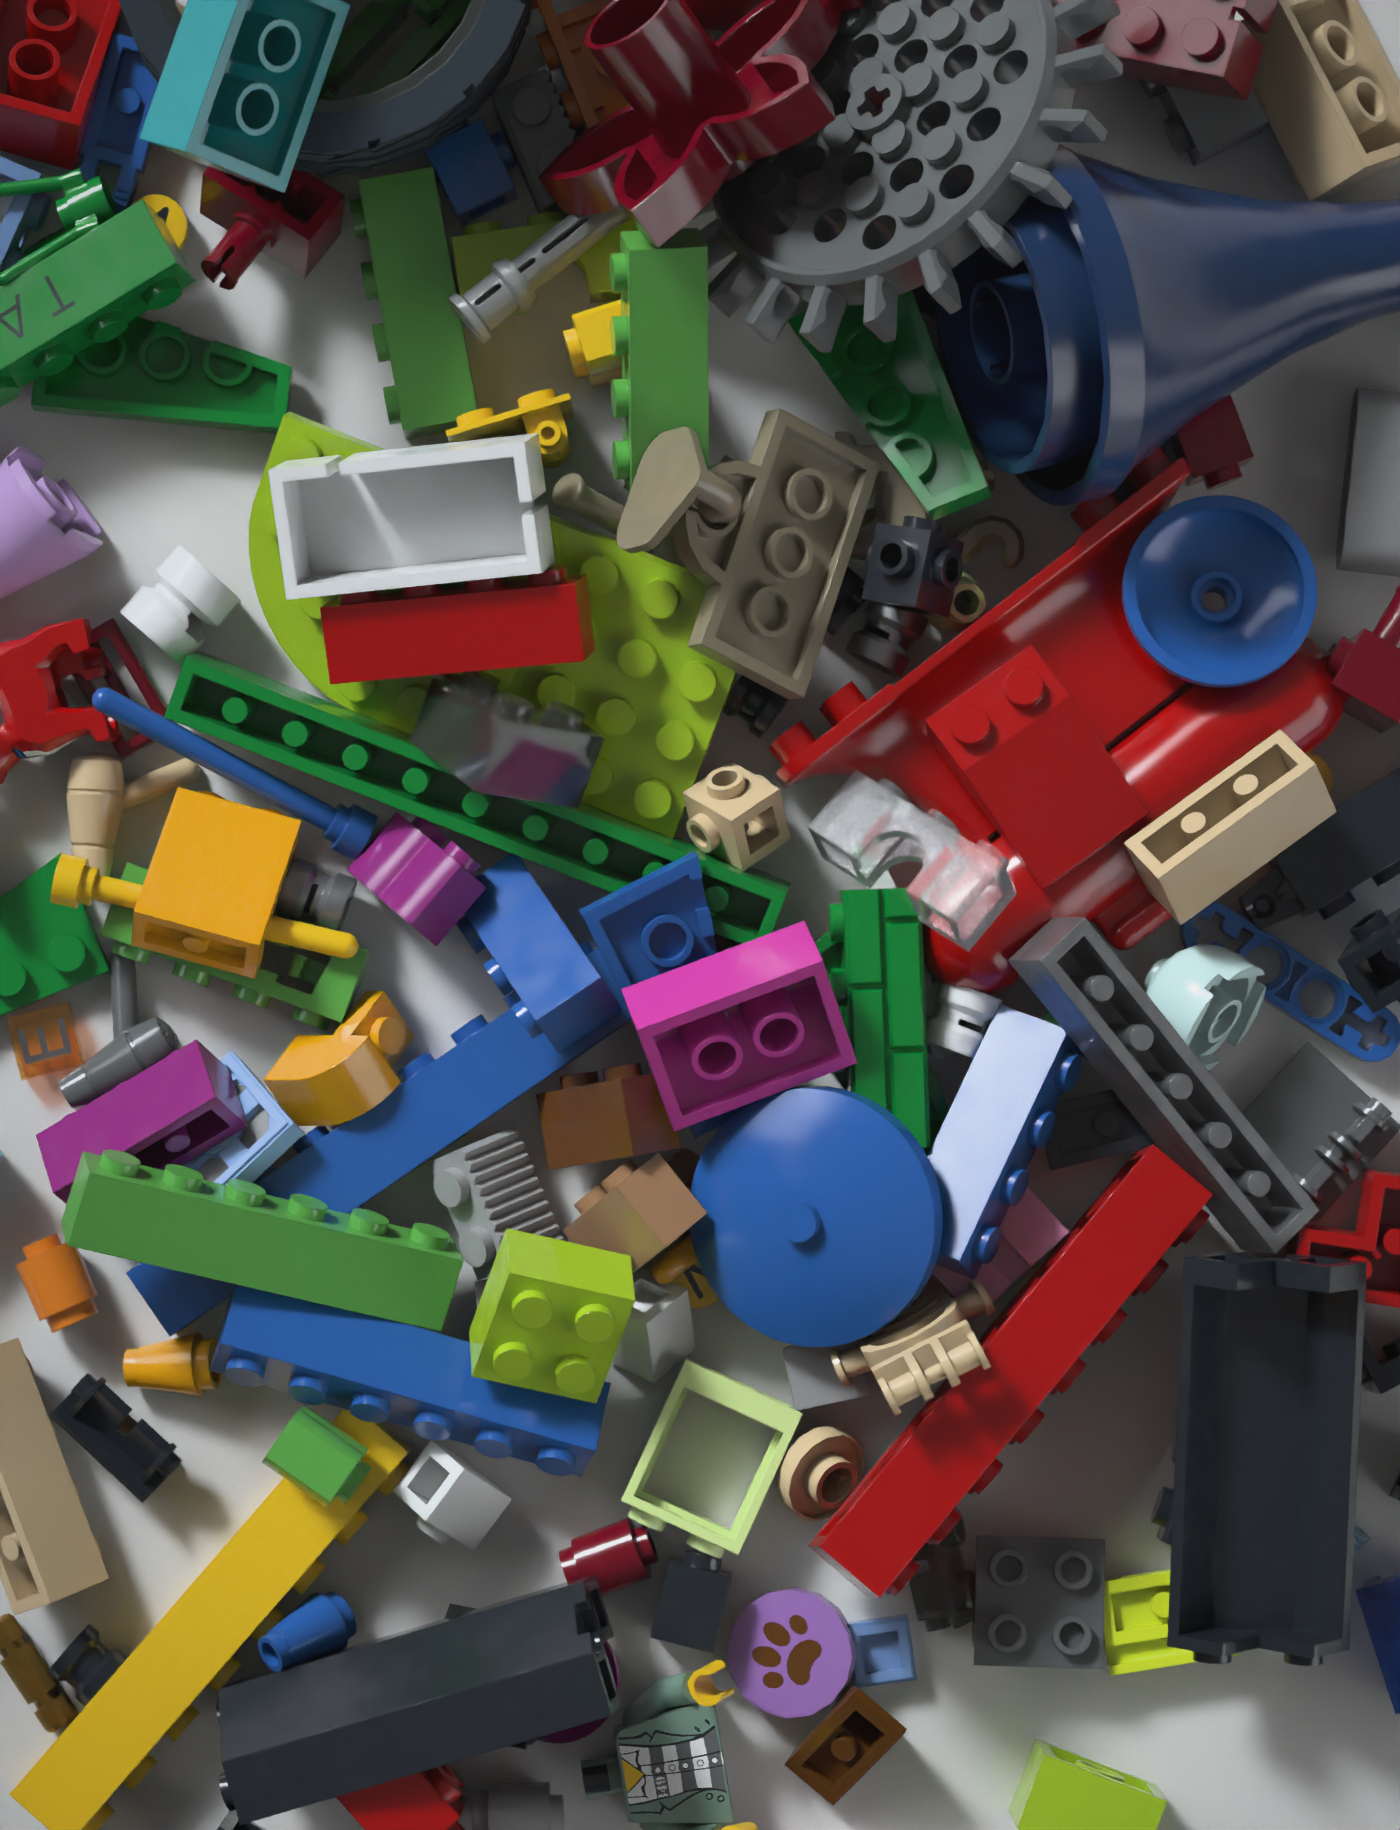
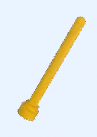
M62 853L53 878L50 902L77 909L80 903L91 906L93 900L135 909L143 885L100 875V868L89 866V859ZM273 915L265 936L267 941L344 959L353 957L359 948L358 940L350 933Z

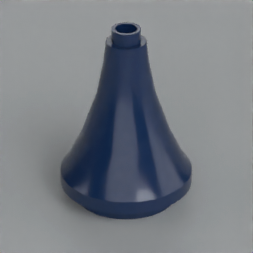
M1059 143L1046 170L1073 197L1067 209L1043 204L1037 198L1029 195L1015 214L1002 227L1014 238L1023 260L1017 266L1011 268L994 258L982 245L977 251L952 268L953 276L958 284L962 308L953 314H949L933 298L937 338L945 374L965 426L979 450L995 467L1006 473L1014 474L1028 491L1043 502L1056 506H1065L1106 497L1114 492L1140 462L1195 416L1289 355L1364 322L1400 311V199L1348 203L1259 200L1153 179L1079 154Z

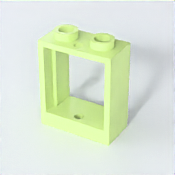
M685 1357L622 1494L621 1501L632 1506L628 1517L660 1532H663L667 1522L690 1533L686 1541L688 1545L713 1557L721 1559L725 1549L739 1555L803 1415L802 1410H795L794 1406ZM689 1390L775 1429L730 1528L644 1489Z

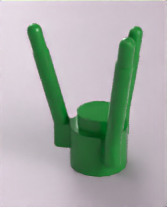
M78 168L61 176L0 183V198L60 190L65 192V197L55 200L56 208L64 227L22 250L21 252L27 254V256L0 273V284H8L32 266L119 214L113 195L102 176L86 181L81 169Z

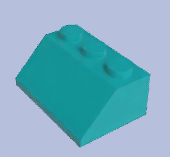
M187 0L139 139L189 160L285 193L351 5L341 0Z

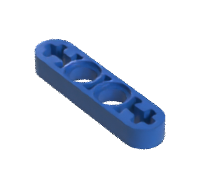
M1212 902L1179 926L1180 939L1186 949L1198 945L1196 940L1200 932L1192 926L1194 920L1197 917L1207 920L1213 914H1216L1222 919L1218 929L1232 940L1238 939L1240 929L1250 934L1251 937L1237 949V953L1247 958L1252 949L1260 946H1265L1275 951L1280 959L1281 969L1273 981L1262 983L1266 986L1263 1001L1351 1057L1363 1062H1376L1390 1057L1398 1048L1400 1043V1024L1397 1017L1388 1008L1384 1007L1372 1013L1361 995L1350 984L1264 929L1258 930L1251 921L1226 905ZM1216 941L1208 943V945H1217L1225 947ZM1311 981L1326 983L1334 994L1332 1010L1321 1018L1307 1015L1299 1003L1301 989ZM1348 997L1358 1003V1006L1349 1013L1350 1015L1365 1023L1371 1022L1375 1017L1383 1021L1380 1033L1387 1038L1383 1046L1373 1044L1366 1050H1363L1358 1045L1362 1035L1348 1024H1342L1339 1035L1330 1030L1329 1027L1343 1015Z

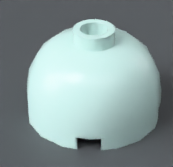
M1198 944L1177 952L1169 959L1166 957L1160 959L1150 969L1144 982V988L1147 990L1146 994L1207 1070L1213 1069L1221 1062L1212 1054L1225 1041L1236 1047L1243 1039L1259 1012L1266 991V986L1256 980L1257 976L1265 975L1262 968L1235 951L1226 947L1208 944Z

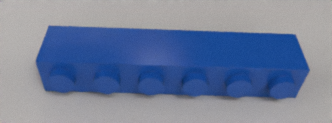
M236 1284L227 1304L210 1367L211 1371L224 1374L228 1380L241 1386L256 1387L263 1385L284 1391L292 1399L300 1403L309 1405L325 1403L350 1410L353 1416L366 1422H392L412 1428L417 1435L429 1440L451 1439L472 1445L479 1453L488 1457L507 1458L510 1456L536 1464L543 1472L555 1476L571 1474L582 1476L597 1449L611 1385L609 1382H604L597 1403H591L472 1377L470 1342L397 1321Z

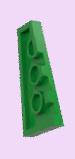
M913 289L898 295L896 340L883 343L863 324L864 304L846 306L831 352H819L799 333L806 312L789 319L788 323L932 520L939 519L993 496Z

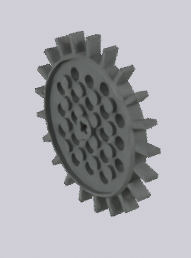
M863 0L861 8L842 11L835 37L826 53L811 70L815 79L832 101L836 120L787 149L757 159L743 173L722 183L709 203L693 218L696 219L713 211L716 213L717 219L699 230L708 246V270L734 251L737 253L708 285V299L729 318L765 280L768 283L747 315L744 323L764 341L774 345L800 301L809 302L799 333L819 352H831L847 305L864 304L863 324L883 343L896 340L898 295L924 284L928 293L949 314H953L961 309L958 284L952 272L953 267L983 245L994 258L1014 268L1023 258L1014 238L1002 227L1015 214L1027 197L1030 195L1037 198L1043 204L1067 209L1073 200V197L1061 183L1046 170L1057 150L1059 142L1104 143L1108 131L1093 114L1086 109H1071L1075 88L1122 76L1123 63L1104 43L1076 50L1075 39L1120 15L1118 3L1115 0H1066L1063 3L1060 0Z

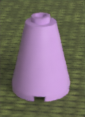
M21 446L14 449L0 465V600L92 554L103 543L102 540L96 538L101 533L98 523L74 489L64 478L56 483L51 478L44 476L41 471L49 464L32 450Z

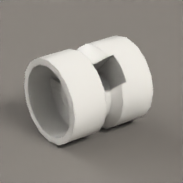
M179 545L156 570L159 583L155 587L142 586L120 613L182 667L185 658L195 653L205 642L203 634L205 626L218 627L241 602V599Z

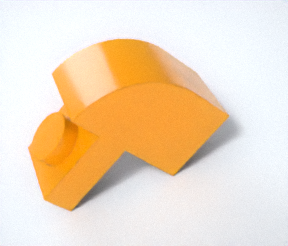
M365 991L333 1035H296L263 1081L298 1126H331L341 1124L371 1110L398 1086L400 1080L392 1068L415 1036L384 991Z

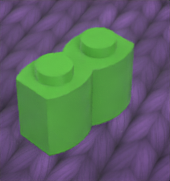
M306 1405L301 1409L299 1408L262 1461L263 1464L325 1507H328L335 1498L346 1504L372 1468L362 1460L369 1450L367 1447Z

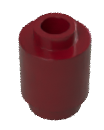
M629 1517L571 1540V1547L559 1551L560 1563L567 1582L595 1574L602 1597L651 1578L650 1564L659 1561L654 1541L647 1526L643 1525L635 1528Z

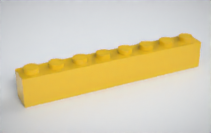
M343 1409L332 1424L369 1449L362 1460L372 1467L351 1499L344 1504L335 1498L328 1507H325L283 1478L9 1795L49 1830H99L115 1811L106 1803L108 1798L121 1783L132 1791L158 1762L148 1752L160 1738L166 1734L175 1742L200 1713L191 1705L206 1685L217 1693L242 1665L233 1654L250 1636L258 1643L259 1638L266 1635L282 1619L284 1614L275 1606L291 1587L302 1595L327 1567L317 1558L333 1539H336L342 1546H345L369 1517L360 1508L375 1490H378L384 1497H387L410 1469L402 1461L412 1449L382 1422H366L353 1416L350 1410Z

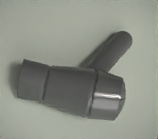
M114 954L110 961L113 1040L89 1058L85 1064H81L58 1081L64 1097L75 1110H79L114 1089L118 1084L131 1079L166 1058L173 1051L181 1049L177 1034L169 1024L159 1017L155 1016L138 1024L136 963L134 960L118 954Z

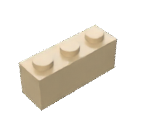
M1279 729L1129 838L1124 844L1146 889L1182 925L1337 811L1317 765Z

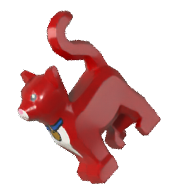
M80 618L48 625L23 639L0 643V703L5 720L4 724H0V785L4 783L8 772L22 759L54 754L82 736L92 735L99 743L116 741L117 737H121L118 722L98 712L93 705L69 707L67 703L63 680L69 675L79 673L86 680L99 679L107 675L102 649L91 647V625L89 619Z

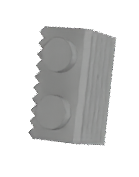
M514 1127L428 1162L434 1175L433 1185L435 1194L439 1201L447 1206L459 1234L458 1245L460 1254L465 1262L472 1266L478 1281L489 1277L506 1228L564 1241V1237L558 1234L559 1225L553 1222L554 1213L548 1210L549 1202L543 1198L544 1190L538 1186L539 1178L533 1175L534 1166L528 1163L529 1154L523 1151L524 1142L518 1139L520 1131Z

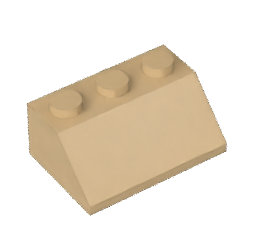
M1278 0L1268 34L1255 32L1244 19L1241 20L1264 46L1252 83V89L1269 120L1266 125L1274 132L1290 162V170L1294 180L1304 189L1310 202L1343 191L1400 162V81L1358 0Z

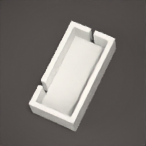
M538 433L354 453L344 460L342 455L287 460L268 470L286 600L538 574L544 572L555 562L548 504L535 505L534 502L536 498L546 492Z

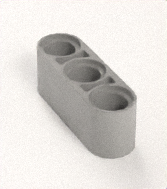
M1356 388L1354 392L1349 422L1336 548L1337 570L1400 577V392Z

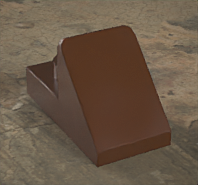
M847 1686L829 1714L793 1750L784 1765L834 1806L904 1735L907 1728L858 1687Z

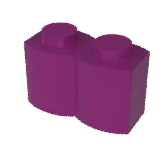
M396 811L346 870L437 947L487 888L473 876L481 865L453 841H450L442 850L440 847L448 838L427 820L416 816L410 823Z

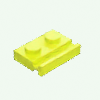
M1170 1569L1105 1579L1103 1643L1105 1645L1107 1667L1110 1676L1197 1662L1193 1660V1651L1167 1646Z

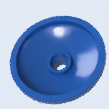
M1209 495L1196 497L1176 504L1162 512L1150 522L1137 538L1125 564L1122 579L1124 614L1128 626L1141 649L1152 661L1169 674L1189 683L1205 687L1227 688L1242 686L1256 682L1278 670L1296 653L1303 643L1312 625L1317 606L1318 592L1315 569L1308 550L1299 535L1286 521L1270 509L1253 501L1235 496ZM1207 593L1219 594L1225 602V608L1221 611L1207 609L1203 603V596Z

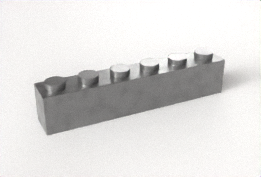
M1086 917L1052 918L1008 960L1160 1150L1213 1194L1205 1206L1241 1250L1276 1254L1319 1211L1317 1206Z

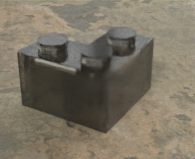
M484 671L462 672L461 675L453 673L433 675L410 738L411 743L475 792L579 808L605 739L583 722L585 717L583 712L570 705L556 701H549L546 708L534 707L531 702L524 698L501 691L498 688L500 680Z

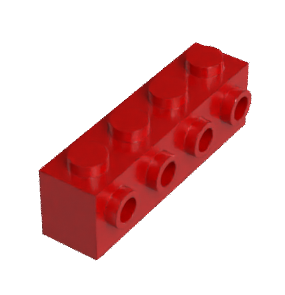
M556 565L548 567L542 573L528 574V579L504 581L503 577L464 581L465 585L440 588V584L404 587L398 592L377 593V590L338 594V597L331 599L320 607L330 684L585 661L595 651L586 574L567 576V567Z

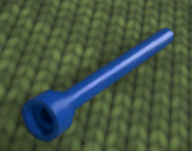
M100 688L93 694L92 704L98 712L323 830L322 837L331 842L330 849L354 861L367 844L375 827L377 815L356 804H352L348 808L339 803L334 808L110 688Z

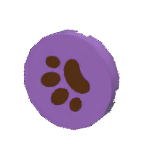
M798 1587L770 1591L748 1604L732 1625L726 1649L730 1675L742 1696L762 1712L783 1718L813 1715L837 1700L851 1680L857 1655L855 1642L852 1640L851 1631L847 1626L848 1622L841 1610L820 1593Z

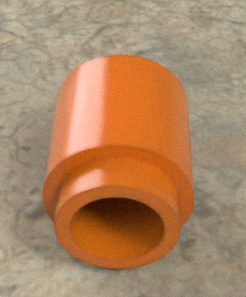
M58 1233L22 1248L27 1260L15 1265L39 1321L46 1319L52 1333L99 1313L93 1299L99 1294L78 1248L67 1246L66 1242L62 1244Z

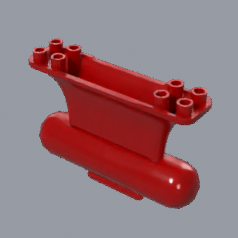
M1160 447L1140 462L1124 480L1125 484L1133 492L1132 496L1121 503L1112 492L1103 498L1081 502L1076 506L1077 509L1070 514L1075 523L1084 532L1075 539V544L894 685H886L868 700L854 682L850 681L824 701L819 708V711L832 726L830 730L816 740L800 720L776 738L768 748L782 765L774 777L783 788L786 789L804 780L821 775H846L866 779L884 786L912 802L935 820L968 855V857L935 881L921 897L924 965L942 984L969 987L988 995L1010 987L1022 977L1008 960L1052 918L1086 917L1090 924L1093 922L1115 949L1126 951L1135 947L1173 916L1146 889L1124 842L1279 729L1308 755L1326 741L1340 724L1345 701L1338 692L1329 686L1334 677L1326 668L1330 654L1310 637L1306 636L1296 653L1272 674L1253 683L1227 688L1205 687L1192 683L1184 687L1187 681L1181 680L1159 667L1147 656L1135 640L1128 626L1122 603V579L1125 564L1132 547L1142 531L1152 520L1169 508L1176 492L1192 472V468L1183 457L1172 464ZM1030 645L1034 647L1071 696L1148 812L1147 818L1045 891L1041 890L931 743L925 720ZM993 833L994 836L991 839H988L987 837Z

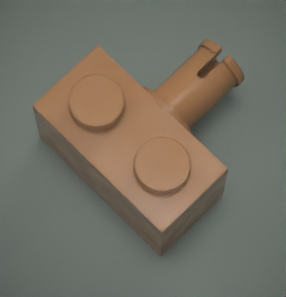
M682 1148L668 1162L657 1153L640 1168L629 1159L574 1204V1207L581 1216L562 1230V1232L572 1243L630 1255L633 1274L707 1214V1211L690 1192L700 1157L694 1151Z

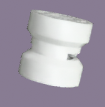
M941 983L937 993L940 1003L936 1016L927 1020L926 1023L927 1041L974 1058L984 1038L987 1023L993 1019L999 1004H1002L1003 1000L969 987H958ZM960 1019H962V1024L958 1025Z

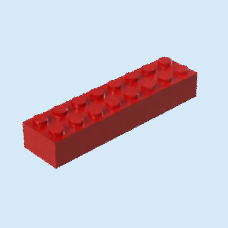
M1154 1144L1133 1153L1072 1226L1069 1233L1062 1238L979 1338L978 1342L991 1367L984 1370L982 1365H979L958 1376L961 1384L953 1388L946 1378L933 1394L934 1397L925 1403L807 1546L866 1596L880 1598L884 1592L887 1595L892 1593L896 1596L918 1571L920 1565L912 1558L925 1543L930 1545L932 1542L938 1545L958 1523L962 1515L954 1508L965 1494L969 1493L971 1495L976 1492L979 1495L1000 1472L1004 1464L996 1457L1008 1443L1011 1445L1016 1441L1019 1444L1023 1443L1039 1425L1045 1414L1037 1407L1049 1393L1053 1396L1057 1392L1063 1394L1082 1373L1087 1364L1079 1356L1089 1344L1095 1346L1098 1342L1104 1344L1121 1326L1128 1316L1120 1308L1130 1295L1135 1297L1139 1292L1143 1294L1148 1292L1169 1266L1161 1258L1170 1246L1176 1248L1181 1242L1184 1245L1187 1244L1202 1228L1210 1216L1202 1208L1213 1194Z

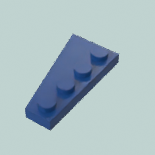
M695 851L579 909L623 998L621 989L717 953L711 914L707 906L701 879L703 878L698 855ZM744 1106L688 1127L696 1139L723 1125Z

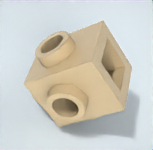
M732 761L721 768L715 769L707 777L683 792L689 818L686 827L691 840L703 852H711L741 871H745L791 840L780 789L772 785L764 776L755 775Z

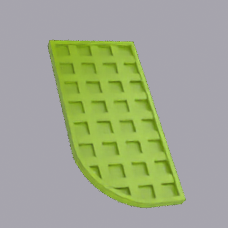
M290 411L284 414L252 504L249 521V556L254 586L266 621L279 645L300 672L327 697L351 711L674 838L686 810L683 792L696 784L737 676V672L688 647L707 586L694 577L685 567L644 551L629 553L621 549L614 539L549 514L555 562L551 566H566L567 576L586 574L595 651L585 661L330 684L320 607L331 599L338 597V594L286 600L268 470L287 460L342 455L344 460L354 453L386 449ZM528 575L503 577L504 581L528 579ZM465 582L442 583L440 588L465 585ZM401 588L377 590V593L401 591Z

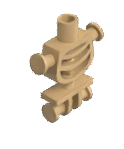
M977 1279L968 1282L969 1290L954 1299L943 1291L936 1290L914 1301L900 1317L888 1326L860 1339L859 1347L843 1354L839 1349L831 1351V1360L844 1387L853 1385V1377L871 1370L896 1416L902 1413L899 1406L920 1395H923L925 1401L933 1398L934 1395L930 1388L932 1384L947 1377L953 1388L961 1384L958 1376L979 1365H982L984 1370L990 1368L989 1361L967 1322L981 1312L987 1316L995 1312L994 1305L982 1284Z

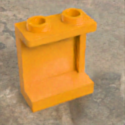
M178 787L133 912L131 945L256 979L263 958L265 936L289 865L294 863L298 852L302 820L287 817L281 811L265 807L258 809L232 802L214 792H196Z

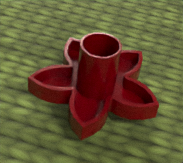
M613 0L590 24L585 34V44L629 105L605 117L582 133L552 161L538 179L565 214L587 216L605 213L622 207L644 238L657 247L661 246L687 225L709 203L722 183L743 173L757 159L787 149L836 120L832 101L815 79L811 70L826 53L835 37L841 11L833 0H766L736 22L717 42H714L685 0Z

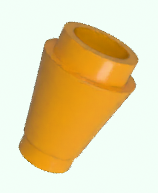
M198 1332L141 1346L137 1349H127L123 1360L126 1385L128 1387H140L142 1389L200 1397L205 1394L206 1390L218 1389L221 1384L222 1374L210 1370L217 1339H204L202 1334Z

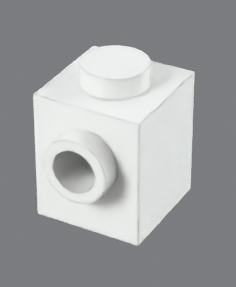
M430 1440L393 1490L399 1498L419 1515L414 1524L424 1533L444 1546L450 1538H453L472 1551L476 1549L512 1500L479 1469L433 1440Z

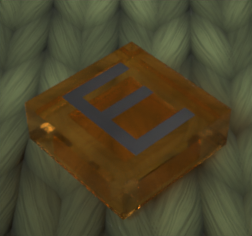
M69 1002L6 1018L21 1080L59 1072L86 1063Z

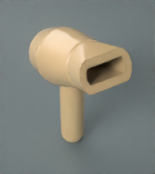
M88 753L72 759L67 783L68 793L66 794L72 855L89 859V866L100 868V875L110 877L115 854L114 846L117 843L122 812L173 791L178 787L194 782L200 774L199 764L183 758L124 783L123 762L111 755Z

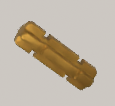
M9 1613L0 1617V1654L4 1658L0 1664L29 1705L32 1702L35 1704L38 1710L34 1714L43 1728L49 1733L57 1731L74 1719L77 1714L76 1708L65 1692L59 1694L55 1688L59 1682L47 1674L49 1668L30 1641L27 1644L24 1642L21 1636L25 1632L16 1618Z

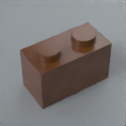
M640 1063L602 1069L604 1082L599 1083L598 1071L560 1077L562 1090L536 1094L548 1169L553 1170L681 1148L678 1130L675 1132L673 1130L653 1074L642 1075Z

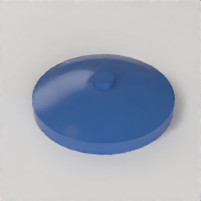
M802 1086L786 1089L749 1103L733 1114L716 1131L703 1151L694 1173L690 1192L707 1211L706 1215L690 1227L691 1239L700 1268L718 1298L734 1315L754 1330L772 1339L803 1347H831L851 1343L869 1336L888 1326L914 1303L923 1291L935 1267L941 1246L943 1211L941 1195L931 1163L914 1135L898 1118L881 1105L860 1094L829 1086Z

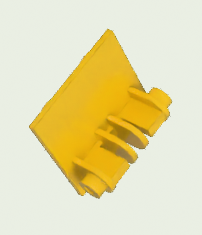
M554 388L543 389L518 398L519 408L494 415L492 407L467 412L456 418L458 427L446 430L448 441L452 443L480 440L502 435V437L515 436L524 432L526 434L538 433L543 466L548 468L558 467L567 460L570 453L568 432L564 420L574 418L570 393L556 397Z

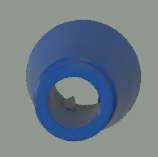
M328 1591L325 1594L314 1592L269 1630L266 1635L259 1638L258 1650L260 1656L272 1671L279 1672L285 1668L341 1651L346 1648L348 1639L356 1633L354 1614L348 1603L338 1593L334 1591Z

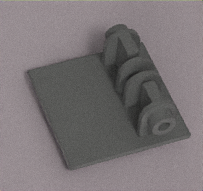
M1309 1041L1300 1048L1242 1112L1317 1206L1319 1211L1312 1217L1315 1221H1318L1362 1173L1364 1168L1371 1163L1400 1131V1124L1391 1117L1392 1113L1375 1097L1371 1099Z
M976 1535L975 1618L972 1622L973 1665L1103 1669L1105 1539Z

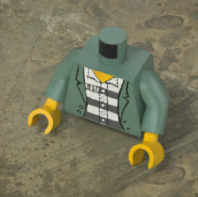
M715 1660L697 1671L657 1679L626 1706L622 1716V1723L615 1725L614 1728L618 1755L581 1761L586 1799L624 1793L629 1822L639 1823L642 1830H757L756 1824L750 1821L729 1826L722 1824L734 1822L715 1704L733 1695L735 1691L734 1688L726 1691L717 1689L712 1682L711 1674L725 1668V1662Z

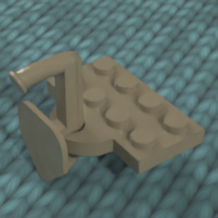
M778 408L766 411L749 463L736 460L706 466L697 433L684 426L661 433L648 446L640 461L625 507L585 485L584 479L576 473L566 474L560 478L553 489L552 498L557 507L562 509L569 508L578 515L614 533L618 546L629 553L653 549L664 538L674 536L676 550L686 568L694 577L707 586L688 647L789 700L805 697L881 464L787 411Z

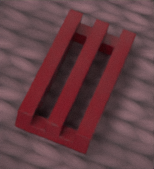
M111 618L90 630V642L93 648L102 649L99 641L109 636L150 709L164 717L166 707L116 620ZM102 649L107 675L104 676L105 681L110 689L131 699ZM79 673L73 674L89 705H93L92 697L97 689L92 680H86ZM120 731L121 737H117L116 741L111 742L123 761L133 756L138 750L147 748L155 743V741L136 731L137 735L127 741Z

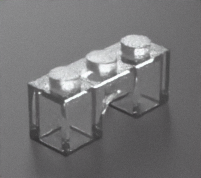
M856 770L808 826L821 857L868 888H871L886 870L902 862L924 864L920 873L906 888L916 915L921 922L968 952L1017 895L1007 870L1009 862L997 848L984 840H979L976 845L959 835L958 828L945 815L934 809L924 813L911 804L909 797L904 791L885 778H881L877 783Z

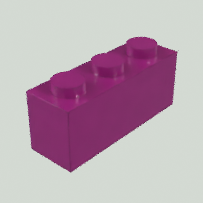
M196 1039L183 1048L173 1051L166 1058L131 1079L118 1084L114 1089L79 1110L66 1115L59 1122L38 1133L36 1138L53 1194L67 1204L83 1151L102 1155L103 1150H118L138 1158L141 1162L140 1165L165 1170L166 1165L169 1164L183 1165L246 1128L248 1124L229 1068Z

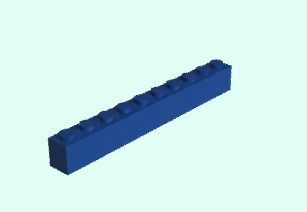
M588 942L580 945L623 1010L560 1053L555 1050L544 1033L532 1039L511 1008L521 1001V998L514 990L503 999L509 1010L490 1023L486 1021L482 1014L466 1023L450 1035L456 1046L435 1060L428 1050L401 1068L398 1074L404 1082L398 1085L391 1094L374 1108L350 1121L344 1122L331 1132H329L326 1126H317L292 1145L298 1155L278 1169L274 1164H271L252 1183L262 1187L266 1191V1195L289 1200L292 1194H304L323 1201L327 1204V1209L351 1214L353 1209L360 1208L632 1020L627 1004L599 949L597 948L593 951ZM141 1262L126 1272L169 1337L177 1334L228 1299L235 1287V1284Z

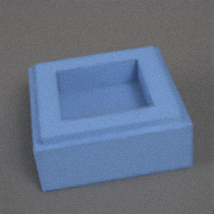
M908 1614L848 1622L847 1626L851 1631L852 1640L855 1642L857 1655L852 1673L853 1687L862 1688L917 1680Z

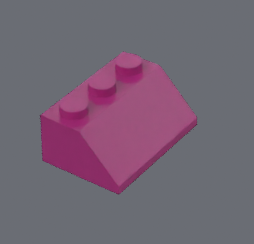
M805 921L621 989L674 1132L857 1063L824 962Z

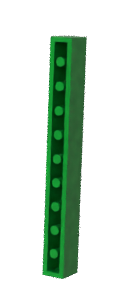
M197 651L185 658L164 715L165 718L611 893L695 851L700 863L703 877L701 879L707 906L711 914L714 933L742 944L772 933L791 882L753 867L741 871L713 853L703 852L694 844L676 837L670 838L201 651Z

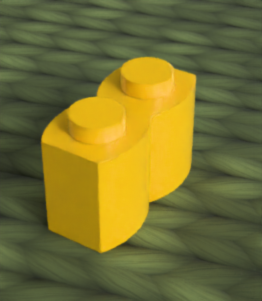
M621 299L572 314L573 328L563 331L566 350L575 378L588 376L592 388L612 382V379L622 378V356H613L610 338L611 317L621 316Z

